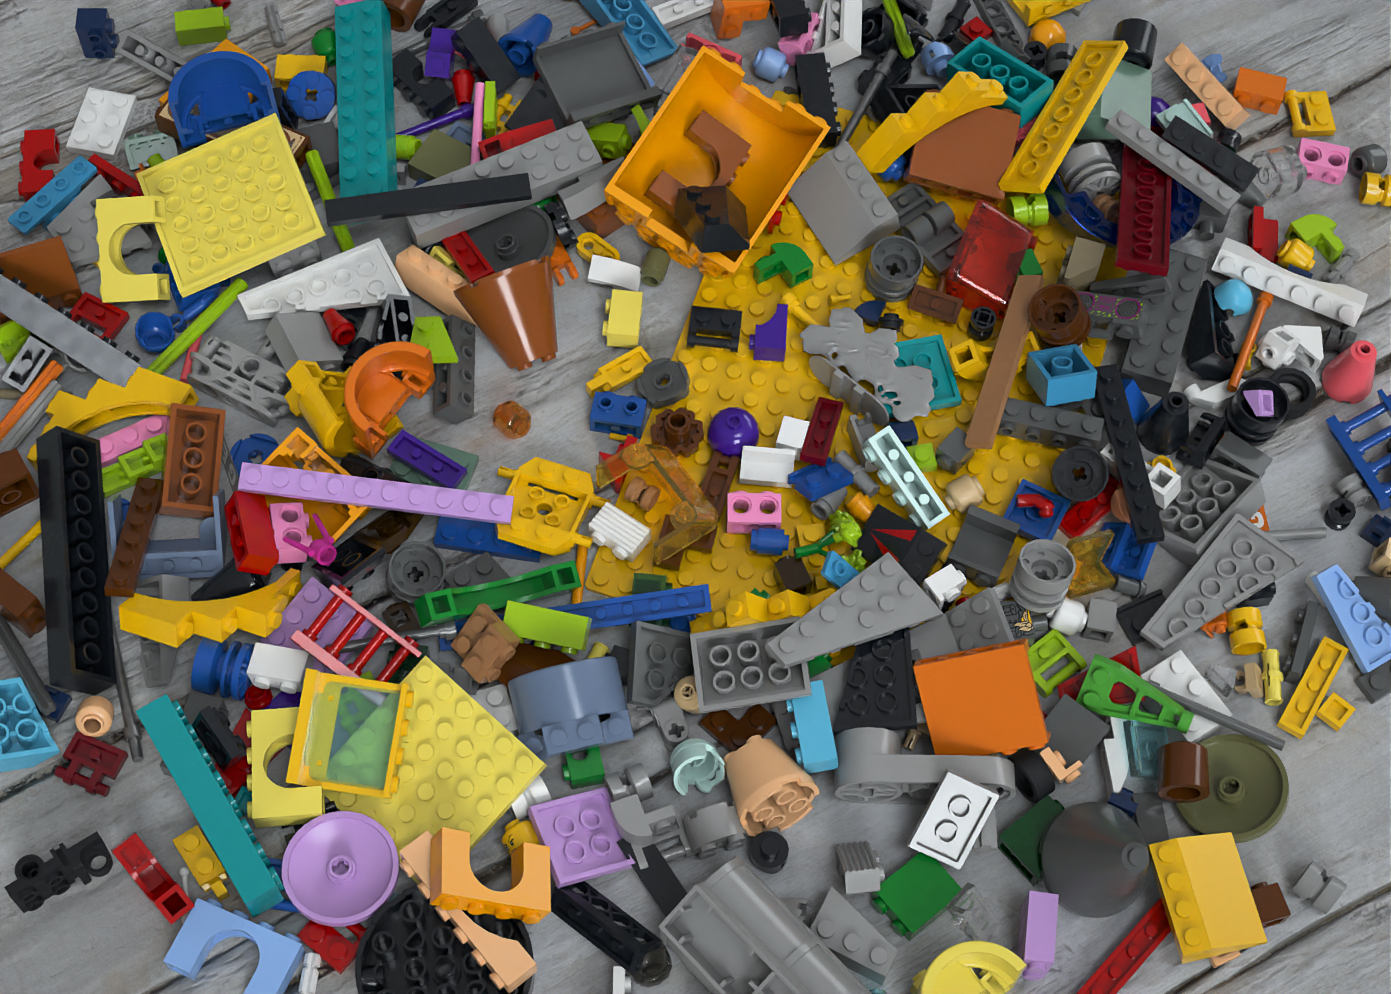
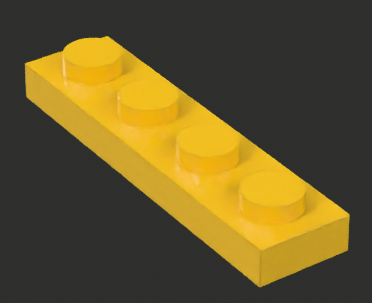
M1326 636L1322 638L1276 725L1277 727L1299 739L1303 738L1349 650L1348 648Z

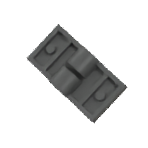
M909 183L887 197L899 218L900 229L895 232L899 236H904L916 243L924 257L923 262L938 278L978 252L979 247L954 222L955 216L950 206L944 201L936 203L920 185Z

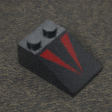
M877 504L861 531L862 536L858 539V546L856 548L852 546L850 550H861V556L872 563L889 552L918 586L922 588L924 580L929 577L946 549L947 544L882 505Z
M353 534L335 548L337 552L336 558L329 566L321 565L317 562L311 568L325 587L329 588L332 584L338 587L341 584L351 591L356 582L360 579L368 578L374 573V568L381 564L386 550L380 545Z

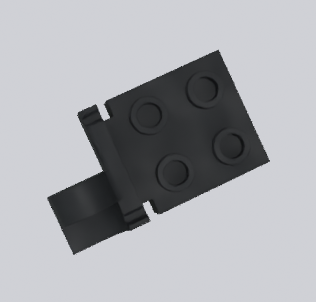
M97 831L68 849L63 842L59 844L60 848L57 850L52 848L49 851L53 858L45 863L39 856L33 854L23 856L18 860L15 865L17 880L4 888L23 913L40 908L44 901L53 895L63 894L70 888L71 884L76 882L74 879L77 877L81 879L84 885H87L92 881L89 874L101 877L110 872L113 860L107 846ZM95 857H106V863L102 868H91V862Z

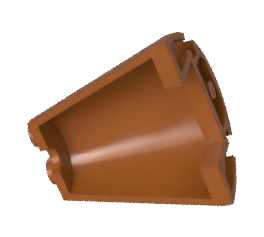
M549 256L502 270L481 278L471 285L467 284L453 291L455 297L510 369L517 367L518 371H522L532 367L531 361L541 358L543 363L556 358L555 352H558L552 267Z

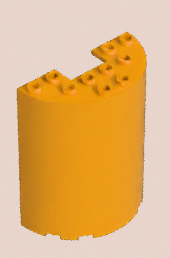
M702 46L604 189V195L609 205H615L617 209L615 214L626 225L632 224L637 231L636 235L653 248L664 249L671 259L689 269L692 266L698 267L703 275L715 278L717 274H721L726 279L733 276L831 127L821 117H814L806 112V109L799 103H792L788 100L783 108L776 99L767 98L761 94L756 86L752 84L747 85L743 82L745 72L740 65L732 61L728 62L721 57L717 50ZM702 110L752 145L747 152L750 154L749 159L743 167H737L734 172L737 176L728 187L746 206L750 242L749 250L701 253L679 221L644 196L655 177L662 170L687 187H708L712 184L715 167L711 157L706 151L684 136Z

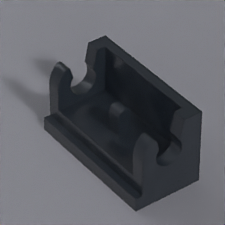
M1203 412L1200 417L1208 420L1211 424L1198 420L1186 443L1181 444V449L1176 453L1175 459L1201 470L1210 458L1216 445L1223 438L1227 418L1223 416L1218 417L1207 412Z

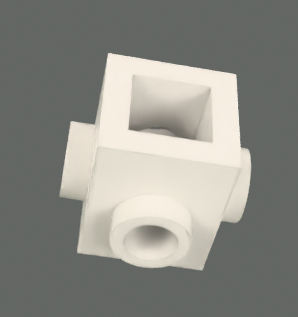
M1279 326L1268 331L1260 339L1257 345L1259 349L1255 356L1267 368L1277 370L1283 366L1287 367L1295 359L1296 354L1294 352L1301 340Z

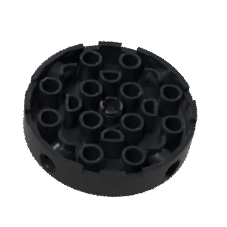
M417 885L402 891V894L395 897L389 903L386 902L371 919L369 927L360 940L355 962L358 994H509L504 987L500 990L496 987L489 977L492 973L486 965L481 967L471 955L473 948L468 942L462 944L453 932V929L456 927L449 919L445 922L435 910L436 906L430 905V898L427 900ZM462 910L474 923L486 931L502 938L518 941L534 960L532 944L523 921L513 918L498 919L495 915L489 914L472 915L468 911ZM443 965L453 966L452 971L447 973V975L438 972L439 968ZM535 974L510 994H532Z

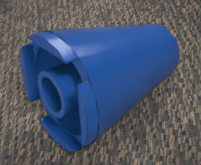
M534 14L503 35L497 42L521 77L530 76L536 72L537 68L532 60L536 47L549 40L553 26L550 19L543 14Z

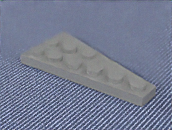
M887 552L767 643L765 649L785 669L813 660L815 657L829 652L840 651L844 647L856 646L893 634L894 631L906 627L917 626L921 622L930 619L941 618L944 613L891 554Z

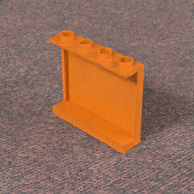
M1027 638L916 661L913 669L935 755L990 756V754L1001 752V755H1010L1016 753L1019 748L1028 747L1029 750H1037L1045 747V744L1049 742L1051 733L1050 731L1047 732L1028 656L1030 648Z

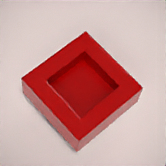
M976 16L960 27L959 33L973 42L979 36L988 40L992 37L993 30Z

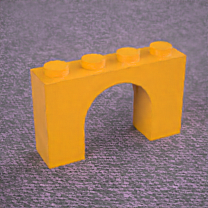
M442 827L431 838L430 905L440 906L443 910H465L472 915H495L496 918L503 920L510 918L519 919L526 924L539 923L551 912L550 847L523 842L511 853L510 890L504 892L493 891L483 886L471 870L470 832Z

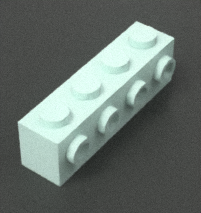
M890 425L861 444L864 448L862 452L865 458L870 463L873 462L879 470L877 474L880 480L885 485L888 484L894 492L892 496L895 502L900 507H904L909 514L907 516L909 522L923 530H927L950 514Z

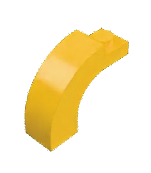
M1033 331L1028 332L1016 373L1023 371L1022 366L1027 364L1028 352L1041 350L1036 334ZM969 339L948 349L956 372L959 375L974 381L985 380L995 346L983 347L978 345L973 339Z

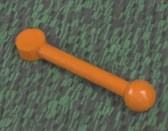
M593 19L580 27H572L570 30L571 35L580 34V31L598 23L597 20Z

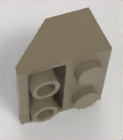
M1076 236L1074 245H1068L1056 284H1065L1077 291L1091 292L1090 284L1095 281L1106 245Z

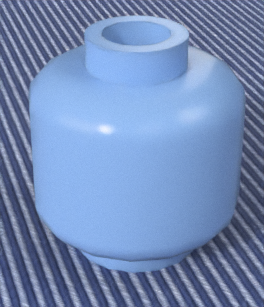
M765 47L763 50H758L752 67L755 68L754 71L757 76L771 82H776L779 77H785L789 64L786 63V54L771 47Z

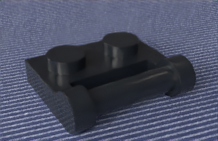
M692 306L687 347L730 349V352L738 353L742 311ZM696 333H698V334H707V335H716V336H726V337H732V338H731V339H725V338H716V337H707V336H697Z

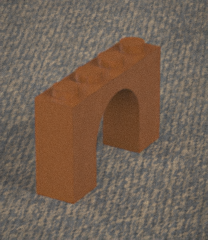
M704 110L697 115L684 134L686 138L706 151L711 157L715 167V175L710 186L726 185L729 187L737 176L734 173L737 167H743L750 157V154L747 152L752 145ZM662 170L655 177L644 196L675 217L678 188L688 187Z

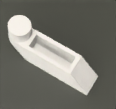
M1230 379L1201 391L1197 384H1192L1184 390V394L1193 405L1212 411L1229 404L1236 392H1229L1227 390ZM1245 379L1240 380L1237 390L1239 389L1240 385L1246 381Z

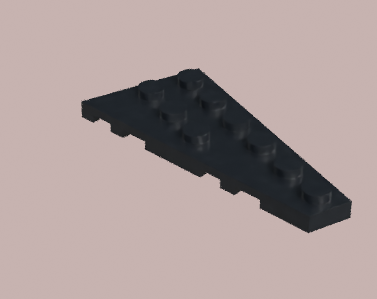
M909 627L856 645L844 693L839 704V711L832 729L833 734L863 727L884 728L892 731L917 729Z

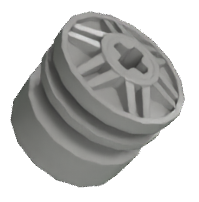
M1099 142L1087 143L1071 150L1065 155L1058 167V171L1065 185L1068 186V191L1075 205L1080 208H1090L1093 200L1099 194L1106 193L1113 197L1119 191L1121 177L1115 165L1112 164L1111 157L1105 146Z
M1036 539L1028 542L1020 551L1010 580L1009 589L1011 596L1025 609L1037 613L1051 612L1058 609L1065 600L1075 573L1076 562L1072 553L1065 546L1052 540Z

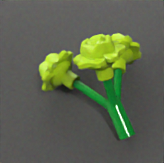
M836 510L835 513L829 515L831 520L829 522L831 526L829 532L817 543L794 548L795 558L798 559L814 554L827 557L828 552L822 550V548L834 542L840 543L845 541L856 548L858 546V539L862 536L858 523L855 522L853 516L849 515L848 512ZM855 549L848 557L842 554L839 555L859 573L864 571L866 560L861 556V550Z

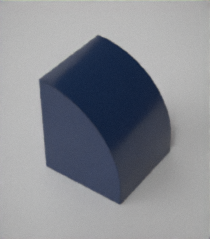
M912 419L908 422H888L884 426L886 428L890 425L905 449L907 446L917 445L919 437Z

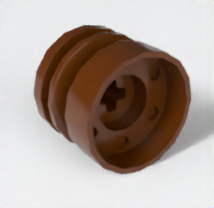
M1065 284L1045 286L1035 293L1029 302L1028 316L1030 322L1046 347L1055 348L1071 344L1079 346L1088 337L1091 330V319L1079 294L1072 287Z

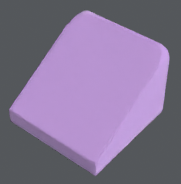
M1243 391L1256 416L1273 417L1272 391Z

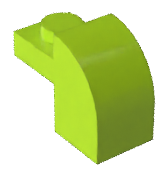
M1308 214L1291 222L1284 236L1290 241L1298 238L1312 248L1315 246L1329 264L1339 259L1345 247L1341 239L1333 233L1337 224L1329 217L1320 214Z

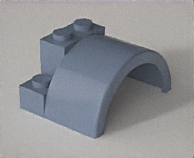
M596 657L555 665L520 675L508 682L519 734L517 738L541 760L635 739L620 671L615 657ZM610 714L609 719L603 722L600 721L599 715ZM542 729L543 736H538L534 732Z

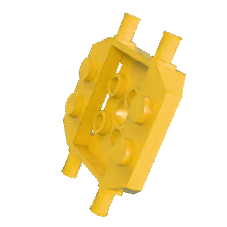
M534 457L515 470L500 465L497 476L512 480L505 495L514 496L510 525L495 523L498 539L551 556L568 553L575 544L591 548L593 538L578 534L581 524L586 519L592 506L602 508L607 501L610 503L611 500L594 494L590 473L539 457ZM532 483L538 486L531 487L529 484ZM541 487L548 488L563 494L556 495L544 491V489ZM567 495L576 497V498H578V500L575 501V500L569 499V497H568ZM547 510L550 513L547 515H541L538 513V511Z

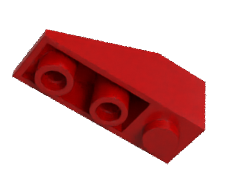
M549 119L495 135L478 142L483 159H486L557 130L553 119Z

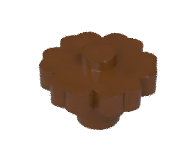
M680 407L675 412L671 409H665L656 416V424L651 426L652 444L660 447L661 455L668 456L671 459L677 458L679 454L686 458L690 457L692 453L699 450V442L704 439L703 423L700 420H695L694 412Z

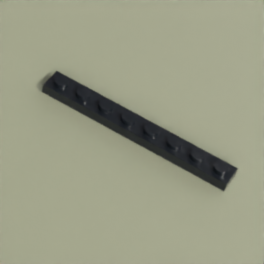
M1118 365L1094 367L1097 371L1095 391L1136 544L1164 541L1165 534Z

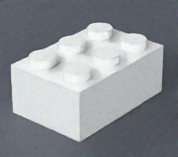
M1181 650L1141 675L1142 679L1160 683V687L1229 717L1233 715ZM1145 696L1146 700L1140 701L1151 714H1159L1162 710V705L1150 697ZM1177 714L1175 715V719L1179 720L1180 717ZM1194 714L1186 734L1173 728L1160 726L1172 742L1190 741L1197 744L1224 728V726Z

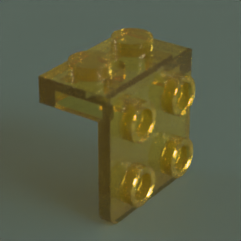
M1111 529L1096 531L1093 534L1082 537L1076 536L1068 541L1066 548L1072 553L1076 562L1075 573L1066 594L1069 599L1113 587L1116 580L1102 562L1115 535Z

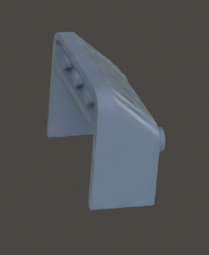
M219 489L213 495L214 516L206 518L201 523L199 528L200 538L152 540L149 542L139 580L161 574L189 578L213 577L224 567L227 540L224 489ZM115 494L107 501L112 561L124 525L121 494Z

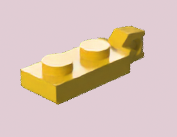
M638 346L598 368V372L593 375L594 379L586 383V392L591 398L594 397L595 391L614 392L641 377L644 373L643 368L652 359L642 346Z
M823 523L796 526L798 546L817 543L824 537ZM827 546L823 547L822 550L828 552ZM819 554L802 557L801 559L814 583L815 594L828 589L827 580L821 575L826 557Z
M198 825L173 839L174 845L201 889H204L205 893L212 889L220 902L230 897L222 883L228 879L227 873Z

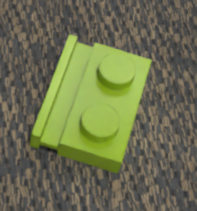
M485 81L482 133H485L486 139L495 136L497 133L498 100L495 81Z

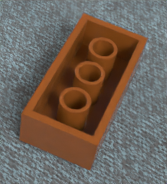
M171 403L167 414L158 514L204 520L214 516L213 495L219 490L226 410Z

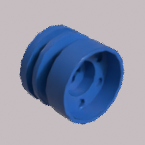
M203 637L193 662L191 675L192 689L208 695H214L220 687L222 698H229L231 696L233 700L243 701L245 693L251 685V680L246 672L255 645L244 643L242 646L241 642L233 641L228 649L227 640L221 643Z

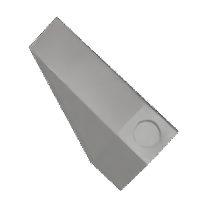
M161 574L138 580L135 593L165 600L189 601V577ZM134 634L135 641H140L142 653L139 659L146 688L169 684L178 648Z

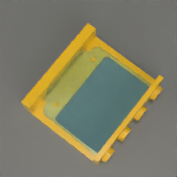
M306 668L286 783L307 787L322 786L323 789L392 799L393 793H398L400 777L396 776L397 766L403 764L405 748H401L402 737H407L410 720L406 719L407 708H412L415 692L411 691V686L408 683H402L401 685L322 673L315 669Z

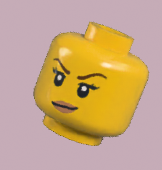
M515 819L505 826L506 832L503 834L501 842L510 857L511 853L523 842L540 845L531 821L525 820L520 822L519 819Z

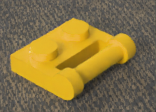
M1288 90L1284 93V102L1288 104L1293 123L1291 130L1294 137L1334 135L1336 127L1326 91L1297 92L1296 90ZM1302 103L1307 125L1302 122L1298 104Z

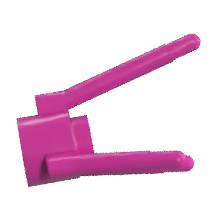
M314 513L312 517L323 539L312 541L309 547L286 536L283 537V541L305 552L307 556L313 558L319 564L329 566L337 554L335 547L332 545L334 538L328 534L321 519Z

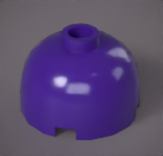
M728 407L720 410L712 417L708 426V445L713 453L714 450L722 452V455L729 457L736 455L741 460L743 446L756 447L758 445V423L754 416L745 409Z

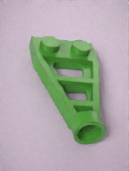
M1096 653L1076 699V702L1084 708L1100 715L1169 727L1184 734L1187 733L1195 714L1185 710L1183 706L1124 665ZM1123 682L1132 688L1136 694L1134 702L1129 705L1112 702L1109 694L1114 683ZM1148 696L1162 705L1161 712L1159 714H1151L1141 711L1139 704L1142 697ZM1176 714L1180 717L1179 720L1175 719Z

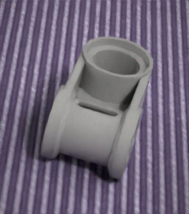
M674 697L665 699L657 706L650 708L653 721L660 732L667 750L673 752L678 744L689 739V728L684 718L683 710L676 704Z

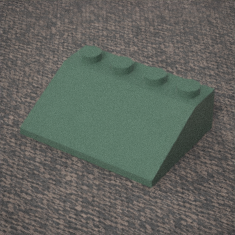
M1121 60L1076 139H1118L1104 128L1107 122L1120 109L1151 130L1152 71Z

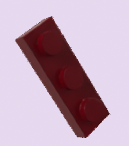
M818 397L799 461L825 467L843 411L844 402Z

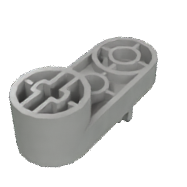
M854 728L838 733L834 737L839 766L837 769H834L835 795L843 801L862 804L928 805L946 768L997 791L1000 796L996 803L1007 801L1016 795L1014 763L1002 757L986 755L901 754L900 735L884 728ZM995 805L972 850L988 853L989 850L998 849Z

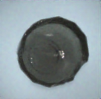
M644 940V941H640L642 944H646V943H647L645 940ZM661 943L660 948L646 954L640 971L633 975L630 974L636 984H640L643 987H653L660 985L669 978L672 960L665 945Z

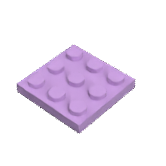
M312 576L281 613V625L266 638L262 637L260 641L263 644L303 650L289 639L296 629L301 632L304 628L308 629L334 595ZM343 602L316 636L318 639L315 643L322 648L325 645L332 644L357 612ZM365 620L349 641L367 638L375 627ZM355 651L339 654L338 660L345 665ZM313 658L315 662L313 669L322 673L334 674Z
M607 787L533 805L527 810L540 845L550 847V871L557 888L633 868L631 865L636 863L630 855V859L627 860L616 843L622 837L618 833L610 813L612 799Z

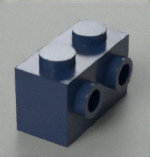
M77 8L75 29L85 58H115V49L120 40L119 35L114 32V19L110 18L107 8Z

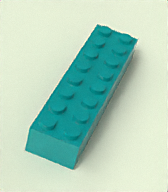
M165 694L136 710L138 717L252 917L255 918L282 902L284 898L280 891L285 888L273 866L267 869L271 863L260 843L257 842L253 845L257 839L245 818L239 820L243 815L233 796L229 794L230 792L222 777L213 765L211 758L204 746H202L178 701L171 702L168 695Z

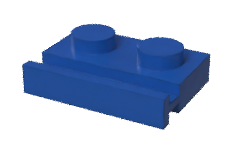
M830 456L825 467L811 464L788 474V484L795 485V490L811 502L853 483V474L838 462L833 463Z

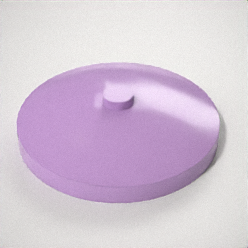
M350 811L323 814L306 823L290 840L282 861L283 885L294 907L306 918L316 923L333 927L358 924L374 916L393 895L400 872L398 852L387 830L374 819L361 813Z

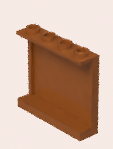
M930 89V90H926L925 92H938V93H939L941 90ZM987 106L947 122L913 145L909 167L904 172L903 181L997 206L1004 200L1005 191L1000 189L998 183L1012 161L1021 115L1014 114V111L1003 108L999 110Z

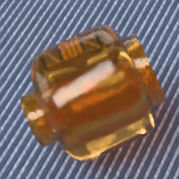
M506 401L496 407L493 415V425L505 437L517 439L529 432L531 428V415L518 402Z

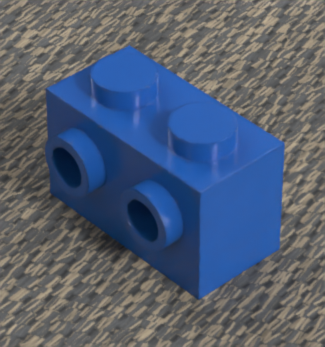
M595 391L589 418L590 431L606 434L616 433L626 436L629 433L633 434L635 438L641 439L647 412V400L634 395L627 397L616 395L610 391Z

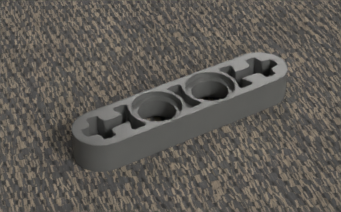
M973 0L983 21L993 30L992 37L997 47L1005 39L1014 41L1021 48L1023 47V41L1001 0ZM988 8H995L998 10V13L990 14L986 10ZM1002 25L1005 26L1008 29V31L1000 32L996 29V27Z

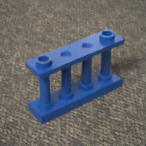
M1380 389L1377 391L1380 400L1378 405L1347 422L1344 420L1339 422L1337 417L1333 415L1326 419V423L1330 433L1355 471L1360 474L1364 485L1370 490L1375 502L1383 511L1391 506L1389 496H1391V481L1380 483L1376 475H1378V471L1391 465V453L1373 463L1371 461L1366 463L1362 455L1365 454L1364 451L1391 437V425L1360 442H1353L1349 437L1352 434V430L1385 412L1391 418V394L1386 396L1384 391Z

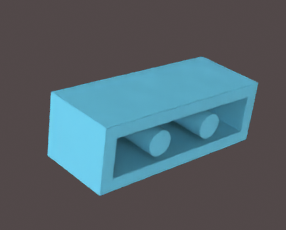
M823 680L810 682L812 696L786 700L788 713L794 712L795 722H790L793 739L799 738L800 748H795L797 764L804 765V770L808 774L837 769L839 767Z

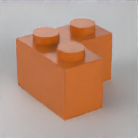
M714 0L710 18L717 39L740 37L744 21L766 19L770 0Z

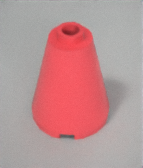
M1365 340L1356 341L1324 367L1321 383L1322 388L1329 397L1340 403L1346 401L1351 402L1350 404H1356L1363 401L1370 394L1373 387L1377 357L1375 346Z

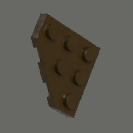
M388 510L354 534L384 547L387 554H392L401 546V543L409 538L425 514Z

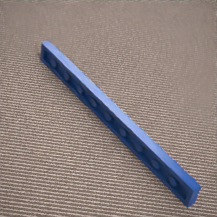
M703 584L548 607L547 609L589 617L592 619L590 630L627 625L635 621L648 622L712 612L709 585ZM505 614L497 616L503 621ZM468 619L455 621L457 635ZM439 636L440 651L454 650L451 647V643L454 640L446 641V638L440 639Z

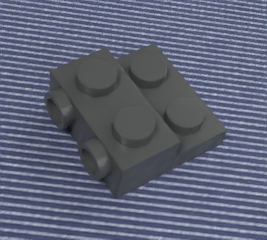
M486 551L467 565L464 562L445 576L443 590L480 585L510 578V576Z

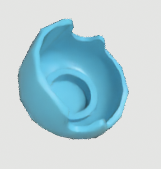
M1227 280L1217 285L1214 290L1215 299L1222 310L1232 309L1234 311L1233 316L1247 314L1253 305L1252 292L1241 280Z

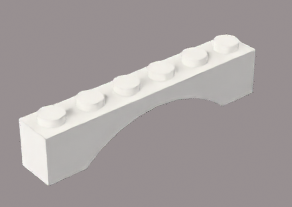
M1227 237L1211 269L1352 327H1355L1368 296L1367 293L1344 284L1321 282L1292 273L1268 261L1251 247Z

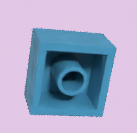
M1077 344L1028 352L1026 379L1046 407L1095 398L1097 371Z

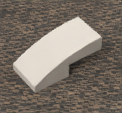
M592 255L588 281L611 285L613 289L638 291L641 281V268L619 260Z

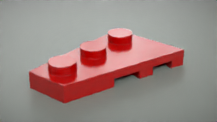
M1136 645L1109 658L1124 665L1142 678ZM1088 670L1057 685L1059 698L1061 699L1064 694H1067L1076 701ZM1116 682L1110 691L1109 698L1114 703H1132L1136 698V694L1132 688L1123 682ZM1145 696L1142 697L1141 701L1146 700Z

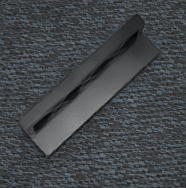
M582 881L561 888L555 886L551 898V912L633 975L640 971L646 954L660 948L662 943L660 938L587 882ZM577 888V889H579L581 892H583L584 894H582V893H577V892H575V891L572 890V889ZM593 905L601 906L605 910L597 909ZM614 921L621 922L625 926L618 925ZM636 938L644 939L647 943L642 944Z

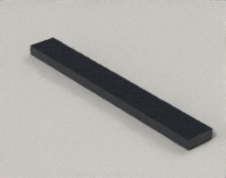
M528 173L329 199L324 200L327 224L328 227L531 200L532 194Z

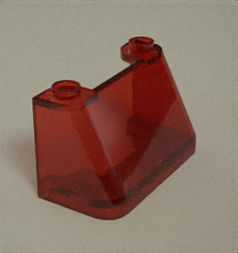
M978 199L951 263L946 282V294L963 299L962 307L974 310L981 306L988 307L995 312L997 318L1003 319L1011 300L1012 287L1027 249L1032 248L1034 251L1036 248L1038 237L1035 236V230L991 203Z

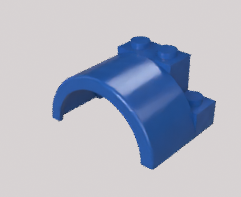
M215 51L197 56L177 71L169 86L168 103L183 148L207 143L206 134L243 127L273 113H276L280 120L272 84L266 70L253 58L238 52ZM248 92L258 98L255 103L250 104ZM197 103L200 115L190 113Z

